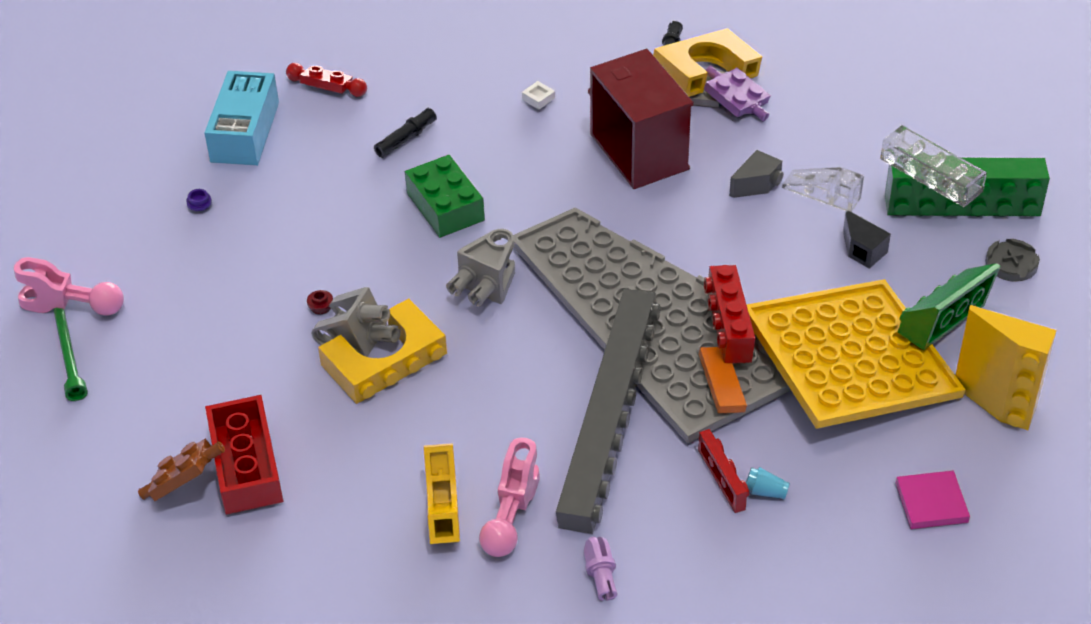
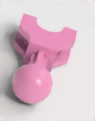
M25 257L21 258L14 265L16 280L26 285L18 294L19 305L25 310L46 313L53 308L65 309L68 300L71 299L90 303L91 308L96 313L109 316L118 312L123 305V293L114 283L101 282L93 288L72 285L70 273L58 270L52 263L43 259ZM24 269H32V270H34L35 272H29V271H23V270H24Z
M516 438L510 443L497 489L500 502L497 517L488 521L482 527L479 534L482 549L494 557L506 556L516 547L518 535L515 527L512 525L518 509L526 510L529 501L533 499L540 480L539 467L535 464L537 458L536 444L528 438ZM523 448L529 450L526 460L516 458L515 455L518 450Z

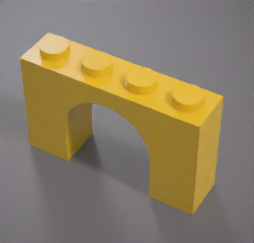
M728 28L654 48L653 56L689 97L704 92L708 74L696 62L714 63L723 67L728 72L738 68L749 78H754L759 74L763 57Z
M409 298L390 308L388 325L398 326L397 329L400 330L399 340L404 344L395 354L384 358L363 356L342 335L318 347L321 366L356 404L372 397L386 387L394 385L397 381L417 372L422 367L439 360L447 354L446 335Z

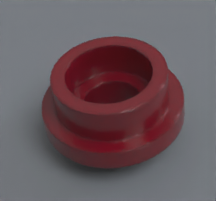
M326 290L314 291L307 297V306L315 314H325L331 309L329 305L333 300V296Z

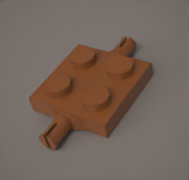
M205 438L197 444L195 442L189 443L175 457L170 455L164 458L158 464V470L151 482L138 489L139 496L143 500L151 496L154 501H157L202 474L206 464L211 462V459L224 453L225 448L223 444L218 441L211 446Z

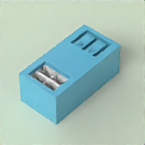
M227 71L204 132L211 163L258 166L279 105L274 73Z

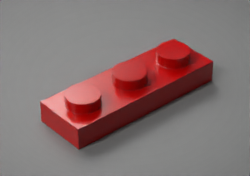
M710 429L699 432L698 451L734 513L746 510L747 497H749L748 486L744 480L739 479L732 459L726 457L721 440L719 438L716 439Z

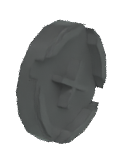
M1006 239V242L999 243V240L988 248L985 260L986 265L997 263L1001 266L997 277L1015 282L1030 279L1037 273L1040 258L1039 254L1037 256L1032 245L1017 239Z

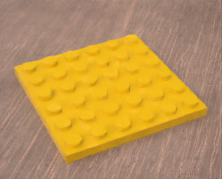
M885 279L747 304L756 337L816 429L959 399L964 396L966 389L933 344L923 351L898 333L901 324L899 318L906 307Z

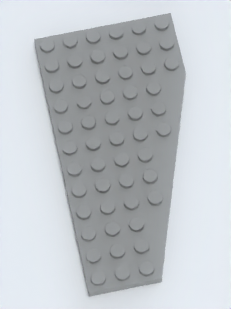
M577 208L568 210L513 235L514 249L604 350L623 289L656 293V302L661 306L659 320H654L653 341H648V359L646 363L642 362V380L636 386L687 443L698 439L699 432L707 429L713 431L791 391L755 335L752 363H732L747 404L746 411L741 413L717 412L698 355L700 347H718L717 331L713 329L712 311H709L708 294L704 292V277L691 275L666 261L664 255L634 239L632 241L625 239L600 225V221Z

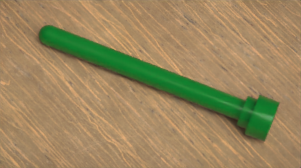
M54 308L53 311L68 378L64 384L65 396L70 401H79L88 394L86 382L78 376L65 311L62 308Z

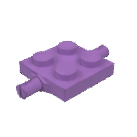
M712 65L707 67L705 71L712 78V80L707 81L704 90L737 118L744 114L754 113L761 121L767 120L770 114L760 106L768 103L771 95L760 85L756 84L738 68L727 73H720Z

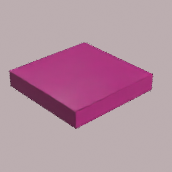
M954 470L899 476L896 478V486L910 529L969 523L970 514Z

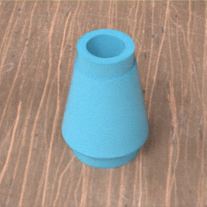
M751 467L746 481L751 492L750 495L785 499L790 485L789 482L761 467L758 469Z

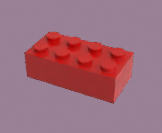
M262 395L205 406L211 443L214 445L219 441L225 448L224 453H221L214 459L226 515L284 502Z

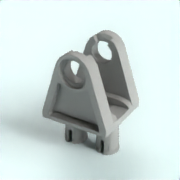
M496 229L461 248L457 252L458 273L446 284L448 292L459 296L466 288L471 291L468 294V299L472 304H476V306H481L487 298L502 304L515 274V262L509 259L514 247L512 232L506 229ZM501 238L508 240V242L504 245H497L494 243L498 240H501Z
M369 287L337 295L329 305L335 316L319 321L311 332L313 339L320 345L342 335L358 353L366 357L377 342L395 343L400 337V330L397 329L398 326L387 325L386 323L390 318V309H388L387 305H377ZM320 330L327 332L330 336L326 335L325 333L322 334Z

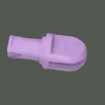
M590 537L584 546L586 572L589 576L594 577L598 599L603 601L605 594L606 601L612 600L618 594L612 572L616 568L615 560L612 558L609 543L605 538Z

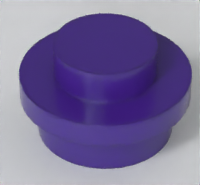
M204 189L190 191L186 199L187 207L192 211H204L212 203L211 196Z

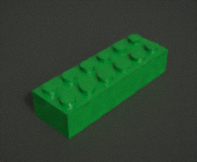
M890 157L884 194L887 215L1041 216L1050 180L1045 158Z

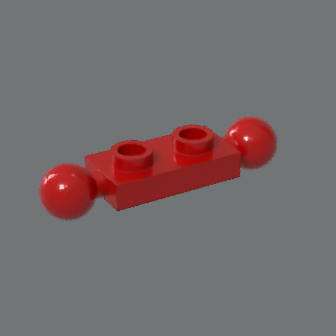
M291 63L286 68L287 77L291 81L300 80L301 84L341 94L349 90L355 97H361L367 92V84L363 79H353V76L345 75L341 71H329L321 66H310L305 70L299 63Z

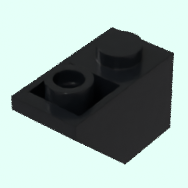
M848 210L845 213L843 226L848 257L870 269L888 253L891 234Z

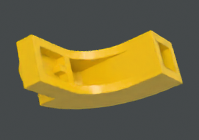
M453 443L424 445L430 544L460 542Z

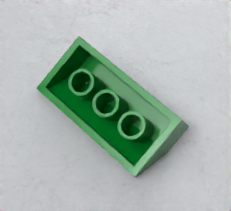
M995 263L968 268L958 275L954 274L943 286L938 285L929 296L921 297L916 305L912 308L907 307L902 312L899 318L901 324L898 333L924 351L965 321L970 305L979 308L985 306L1001 266Z

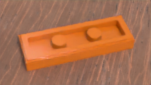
M700 347L698 355L717 412H745L747 404L733 364L724 363L722 351L718 347Z

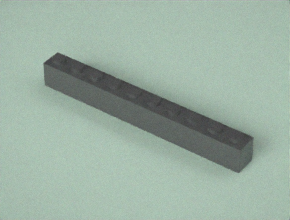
M623 289L557 505L556 517L559 529L593 534L596 523H600L602 520L603 506L601 504L603 498L607 499L609 495V476L615 474L617 465L615 455L617 451L621 452L622 431L623 428H628L630 412L628 410L630 406L635 404V386L640 384L642 380L643 370L641 365L642 362L646 363L648 359L649 347L647 344L648 341H653L655 326L653 323L654 320H659L661 306L656 302L655 292Z

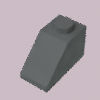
M756 150L731 176L729 196L736 198L769 193L783 179V161Z

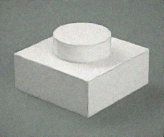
M539 81L522 91V100L537 109H541L555 99V91Z

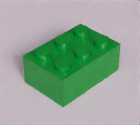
M450 154L404 171L408 196L439 238L485 221L484 198Z

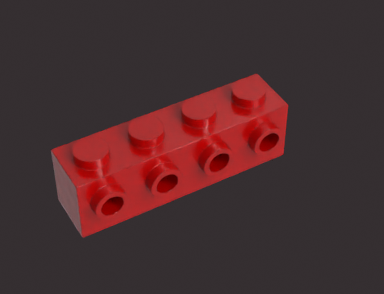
M736 265L709 266L708 277H704V292L708 294L709 311H712L713 329L717 331V346L722 351L724 363H752L755 335Z

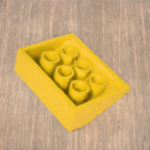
M970 305L955 374L966 389L964 394L1000 422L1029 430L1039 401L1057 330Z

